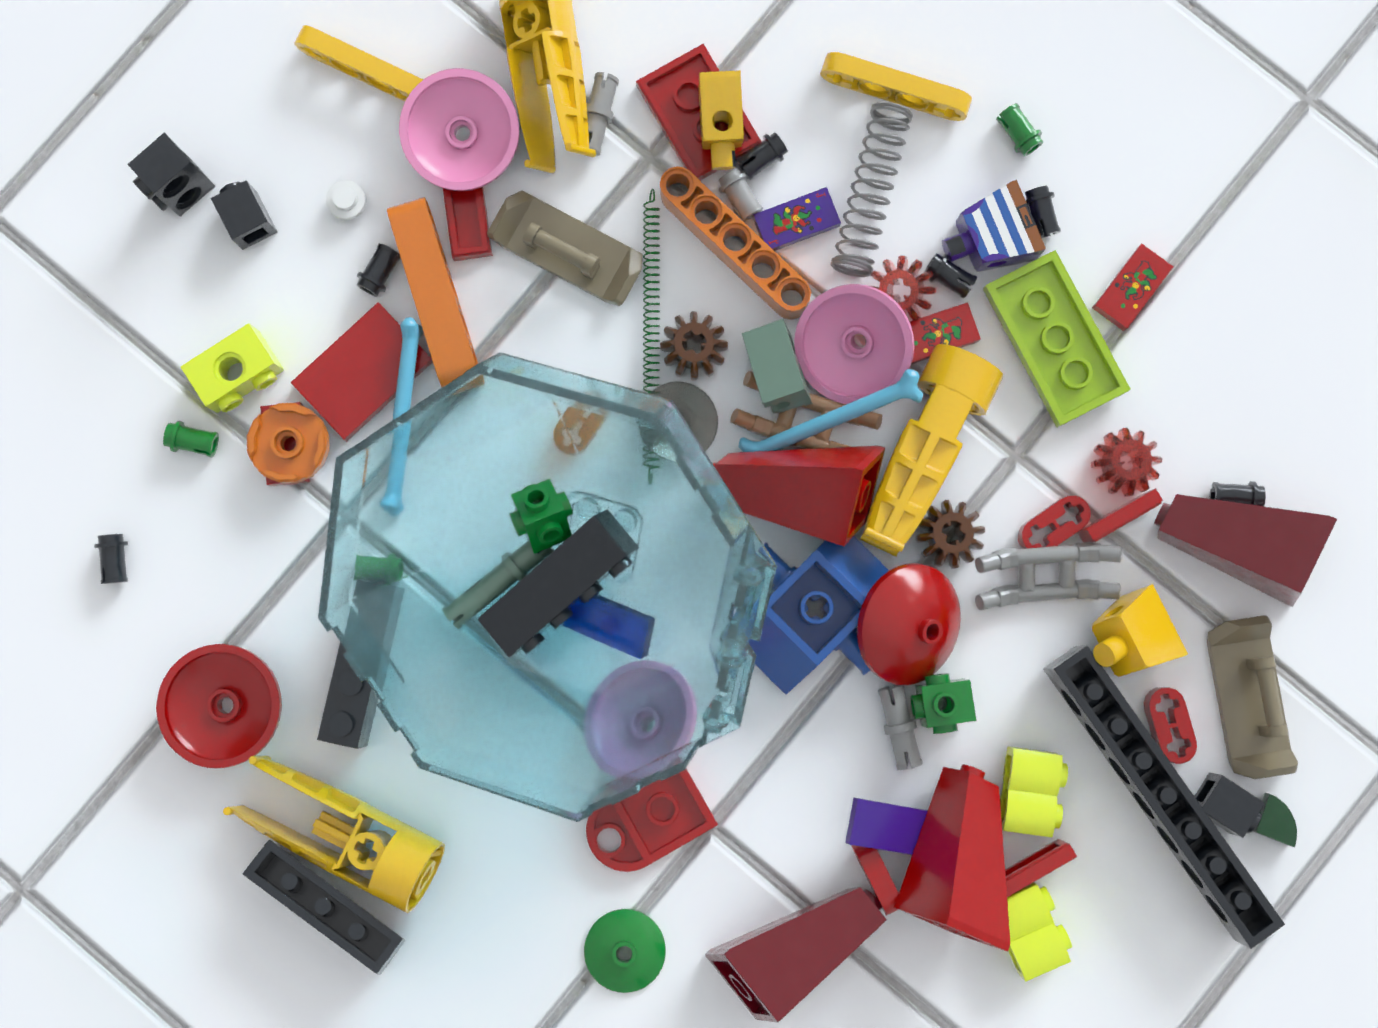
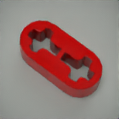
M1067 496L1038 513L1020 527L1018 542L1021 548L1028 549L1060 545L1088 524L1091 517L1088 503L1081 497ZM1064 505L1068 508L1075 506L1078 508L1079 513L1075 516L1076 524L1072 520L1060 526L1056 520L1066 512L1063 507ZM1049 525L1052 531L1043 537L1045 545L1042 546L1040 543L1032 545L1029 541V538L1033 535L1030 528L1033 526L1035 530H1040Z
M1156 687L1150 690L1145 696L1144 711L1151 736L1171 763L1181 764L1190 761L1196 753L1197 741L1182 694L1170 687ZM1161 695L1165 699H1172L1173 706L1168 708L1170 722H1168L1164 712L1156 710V704L1161 702ZM1170 728L1173 729L1176 738L1184 740L1185 745L1179 748V755L1175 751L1167 749V744L1173 742Z
M851 845L885 915L887 916L897 911L898 909L894 908L899 893L878 850Z

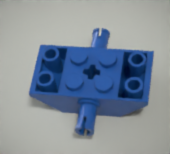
M855 536L845 546L825 540L798 568L795 566L791 568L765 542L758 551L769 563L757 552L748 561L774 585L772 587L774 592L728 638L785 695L809 675L833 650L836 652L839 649L863 675L867 674L870 669L861 656L856 633L858 618L868 592L877 580L889 570ZM807 599L812 602L818 599L822 600L824 603L821 607V611L824 614L822 618L816 615L810 618L806 614L808 606L805 604Z

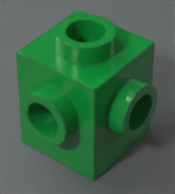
M550 479L528 485L522 490L510 494L516 510L509 513L510 519L518 537L526 535L534 554L562 543L572 535L567 519L568 516L573 515L570 502L564 491L557 494Z
M949 673L926 676V684L915 685L916 695L910 696L913 717L915 720L920 719L921 726L926 728L932 727L933 734L958 731L957 724L977 721L971 681L969 679L950 680ZM943 697L944 706L939 709L938 702Z

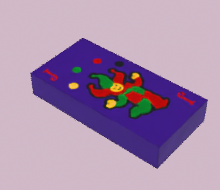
M827 187L753 214V220L760 238L774 251L835 229L841 225Z

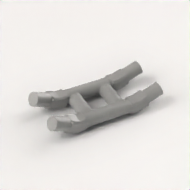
M1083 542L1066 546L1028 549L1007 548L975 559V567L979 573L1019 566V585H1005L993 588L989 592L978 594L975 597V604L979 610H985L995 606L1002 607L1018 604V602L1066 598L1119 600L1120 583L1100 582V580L1091 579L1075 580V561L1120 563L1122 547ZM1059 562V583L1035 585V564Z

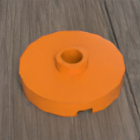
M278 403L269 407L270 409L264 411L262 415L259 414L253 420L247 434V453L254 466L264 477L282 484L300 483L313 477L324 466L330 451L329 433L323 420L312 410L296 403ZM290 437H294L296 440L295 448L291 451H286L284 448L285 441Z

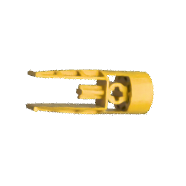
M499 0L509 72L521 129L530 160H525V167L548 173H554L556 170L547 84L551 85L566 151L595 157L596 150L590 149L585 83L572 0Z
M938 344L934 347L918 380V386L929 395V398L918 420L910 419L902 431L872 502L860 540L897 557L899 551L902 552L905 544L927 513L963 444L956 438L967 415H986L1003 379V373L996 366L974 353L955 346Z
M251 756L249 758V763L338 812L352 819H358L354 827L325 811H322L319 818L315 820L311 833L344 849L342 854L244 805L225 807L223 809L224 815L235 814L257 831L273 839L293 853L406 913L415 908L438 870L445 851L444 843L340 789L274 762L270 756ZM373 820H376L397 832L392 837L386 831L368 830ZM374 842L372 849L377 852V856L370 858L371 850L366 847V844ZM353 865L360 870H373L371 879L354 872L346 866Z

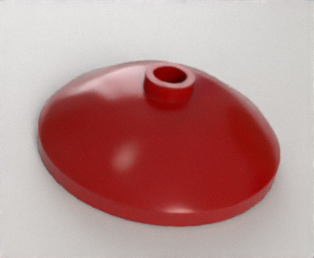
M910 563L891 569L872 586L860 610L857 638L860 653L865 664L877 677L896 685H913L924 681L926 676L934 675L945 664L956 644L961 622L959 599L950 580L933 567Z
M228 644L203 646L181 657L165 675L159 688L156 704L159 728L168 745L183 759L206 768L232 767L248 761L251 756H256L274 736L282 711L279 684L269 666L251 651ZM227 697L233 701V709L229 713L225 712L222 708V702Z

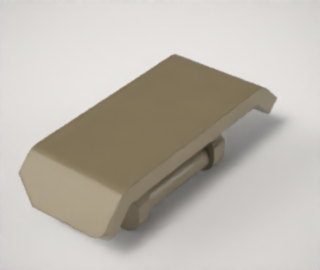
M523 190L505 199L487 232L488 237L504 249L602 301L616 306H621L624 303L642 270V253Z
M1266 615L1225 621L1209 631L1207 636L1208 653L1228 760L1234 773L1252 779L1296 773L1298 761L1290 746L1289 732L1271 645L1272 623Z

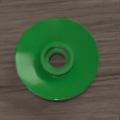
M617 909L601 916L590 928L584 945L585 962L592 977L603 987L620 993L635 992L652 983L659 975L666 955L665 940L659 926L648 915L633 909ZM622 946L630 948L632 957L628 960L619 959L616 953L617 949Z

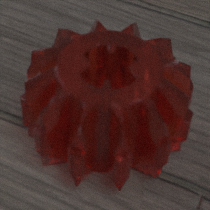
M906 256L898 257L897 269L891 260L886 259L883 261V267L887 274L873 271L871 276L879 281L880 285L870 287H874L889 295L900 305L905 314L908 312L913 321L921 319L917 305L923 309L930 310L932 304L924 299L923 296L924 294L931 295L937 292L936 287H924L923 282L933 277V273L927 271L917 275L923 264L922 261L917 259L911 264L909 269ZM900 279H903V284L910 286L911 289L910 295L903 296L905 299L903 302L899 294L893 293L894 285H900L898 281Z
M1128 428L1120 429L1117 436L1112 432L1106 434L1103 437L1105 445L1098 444L1093 449L1096 455L1102 458L1091 462V468L1102 469L1103 474L1097 476L1096 482L1100 484L1109 480L1108 493H1117L1121 488L1125 497L1133 496L1135 489L1140 492L1147 491L1150 488L1148 480L1154 481L1160 476L1158 471L1151 467L1162 463L1163 460L1160 456L1151 455L1150 451L1157 447V442L1152 441L1148 444H1143L1145 432L1138 431L1132 436ZM1128 455L1131 458L1128 463L1133 464V467L1128 470L1122 467L1125 461L1120 462V457Z

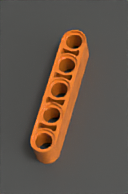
M679 166L666 170L660 180V195L663 205L779 316L790 320L799 318L808 306L811 296L810 286L806 280L691 171ZM675 183L684 184L689 189L686 194L679 197L673 196L667 191ZM701 210H711L717 218L712 223L704 224L699 222L695 216ZM736 236L745 242V246L741 250L732 251L726 248L724 242L729 237ZM765 263L772 267L774 273L769 278H759L752 269L757 264ZM787 290H794L801 295L802 302L798 305L790 306L784 303L781 295Z
M419 198L387 208L391 228L435 371L443 391L482 380L480 367L426 198Z

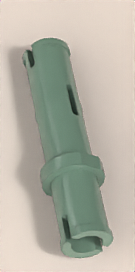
M527 541L512 554L506 552L501 556V563L448 606L442 608L444 615L450 622L454 621L453 626L455 628H462V625L515 582L521 581L530 570L554 551V548L550 547L534 554Z

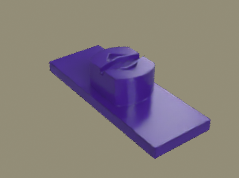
M854 797L845 843L912 855L928 810Z

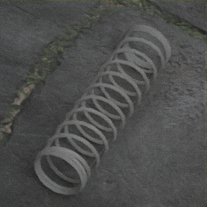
M877 102L871 106L870 114L874 120L866 125L870 135L862 140L866 150L859 153L858 158L862 165L855 168L854 171L858 180L851 183L850 186L855 194L847 198V203L851 210L843 214L847 225L839 229V233L844 240L837 242L835 245L841 255L832 258L830 264L833 269L846 275L855 277L871 276L873 271L871 265L875 264V261L866 256L846 254L839 249L840 244L851 243L869 250L879 249L876 243L848 238L843 234V229L853 227L872 235H881L883 233L880 228L875 226L853 224L847 219V214L856 212L875 220H885L887 218L884 213L863 208L857 209L850 202L851 199L860 197L878 205H889L891 203L886 197L876 194L859 193L854 187L855 184L863 182L881 190L894 189V185L890 182L880 179L862 178L858 173L859 169L867 167L874 172L893 176L898 174L894 167L878 163H866L862 159L863 154L868 152L886 160L898 161L902 159V156L895 151L869 148L866 144V140L872 137L893 146H903L906 144V141L899 136L873 133L870 130V125L876 122L891 130L907 131L910 129L908 123L912 121L913 115L911 111L900 104L892 102ZM876 109L896 111L907 118L886 116L876 111ZM891 125H902L905 126V128L895 127ZM881 137L892 138L899 140L901 142H893L883 139ZM878 152H883V153L892 154V155H895V156H897V157L886 156V155L880 154V153H878ZM875 167L888 169V170H891V171H893V172L883 171V170L877 169V168H875ZM874 183L884 184V185H887V186H889V187L877 185V184H874ZM841 264L857 266L864 270L850 268Z

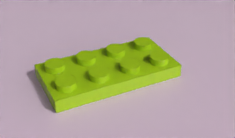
M1056 250L983 287L986 297L1057 428L1131 390Z

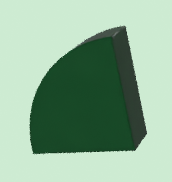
M1265 793L1262 799L1265 804L1260 810L1262 817L1253 832L1295 848L1297 827L1290 809L1276 796Z

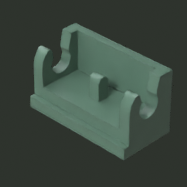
M784 319L742 333L764 407L771 406L773 413H781L802 405L813 404L799 360L795 354L791 333Z

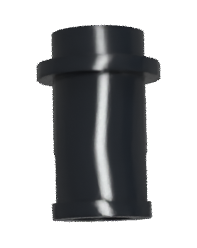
M774 132L770 136L768 134L763 135L764 140L736 159L738 166L742 172H746L749 180L753 179L755 175L776 160L779 162L784 160L783 155L788 150L777 133Z
M1047 185L1026 191V203L1041 238L1049 237L1051 233L1053 235L1060 233L1061 228L1058 225L1052 203V198L1055 197L1054 192H1050Z
M379 243L364 272H358L357 277L359 280L356 285L375 297L379 295L380 291L385 292L386 287L384 284L397 261L400 260V254L389 246Z
M936 253L924 271V274L929 276L928 281L932 283L935 280L964 299L971 289L958 282L957 279L968 286H973L977 276L970 274L947 260L949 257L947 254L941 256Z
M1250 481L1248 485L1222 484L1218 482H1213L1211 485L1210 499L1257 506L1265 505L1264 486H1258L1255 481Z
M123 534L99 535L98 544H94V548H99L101 584L128 582L124 546H128V541H124Z

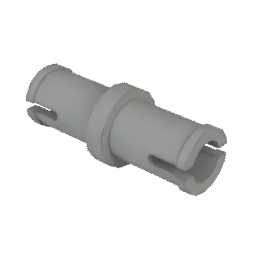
M604 72L595 73L589 103L587 104L590 149L596 150V156H599L601 153L606 126L611 124L614 114L611 111L616 88L619 84V79L609 73L607 80H604Z
M893 685L892 691L895 702L892 700L890 687L881 688L878 690V694L881 698L887 725L883 727L885 734L890 735L897 770L908 769L905 752L908 753L911 768L918 767L923 762L920 758L914 729L917 728L915 719L910 718L904 685Z

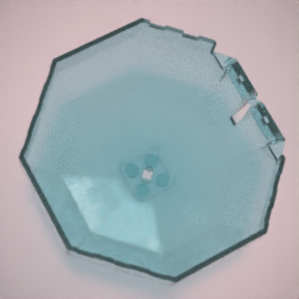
M499 352L475 365L460 377L336 457L318 619L327 632L331 629L334 631L347 651L343 656L361 682L367 680L380 700L377 704L378 708L394 732L398 730L402 732L414 750L410 755L420 769L578 822L589 817L597 809L610 803L613 805L659 779L663 781L685 770L700 747L740 728L757 657L749 644V640L760 641L777 565L672 399ZM550 479L557 494L564 491L570 502L573 515L568 516L567 519L572 534L592 516L608 509L640 548L629 556L633 564L615 579L609 574L600 582L604 589L585 605L579 600L570 608L574 615L556 630L551 625L541 634L545 640L527 655L523 650H520L511 657H508L477 619L512 589L519 580L462 625L460 629L453 626V620L450 622L446 618L442 608L448 606L501 563V556L506 552L512 554L528 541L525 534L518 537L510 519L509 513L516 511L510 494L520 491L528 485ZM559 543V544L554 545V546H552V547H553L554 550H555V549L558 548L562 543Z

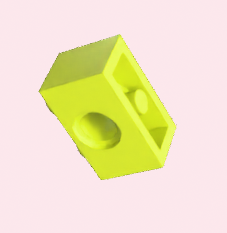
M249 323L180 366L205 407L217 413L235 409L244 401L243 396L254 389L260 391L268 388L276 382V375L284 371L260 331ZM236 363H241L243 368L241 375L236 380L229 381L228 371L230 367Z

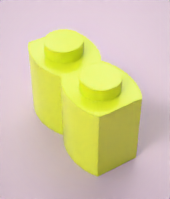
M1012 746L1007 747L1003 771V787L1000 796L1003 831L1052 838L1054 829L1061 827L1063 806L1062 804H1057L1059 788L1066 786L1068 778V765L1063 763V755L1054 752Z
M1033 882L1007 897L1011 943L1008 952L1019 976L1026 982L1071 962L1067 950L1072 948V943L1062 924L1058 926L1054 924L1050 911L1056 908L1045 886L1039 888Z

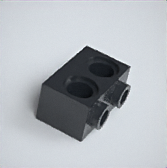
M165 132L127 164L138 176L133 180L138 189L149 200L152 199L162 211L169 207L180 217L215 187L212 181Z

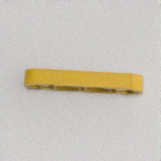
M308 25L302 26L294 42V45L306 55L404 102L412 90L423 81V79Z
M839 52L827 53L820 72L821 77L829 83L952 121L965 120L972 102V97L963 90Z

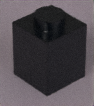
M247 180L229 183L221 188L220 194L211 198L231 239L242 250L278 232L258 192Z
M1209 772L1195 794V798L1212 822L1229 834L1244 838L1245 834L1251 833L1261 820L1262 814L1260 810L1265 803L1223 775Z

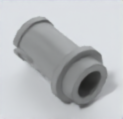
M736 168L718 180L721 185L719 191L720 193H726L740 219L744 222L752 218L753 214L761 212L763 207L759 204L746 182L747 174H741L740 170Z

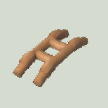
M748 371L744 377L743 385L759 391L754 373ZM809 393L813 404L802 405L801 407L823 415L846 404ZM798 407L779 413L776 423L736 408L731 415L730 421L750 432L769 438L791 428ZM869 412L846 423L878 430L882 424V414ZM833 428L793 444V446L802 449L850 447L829 441Z

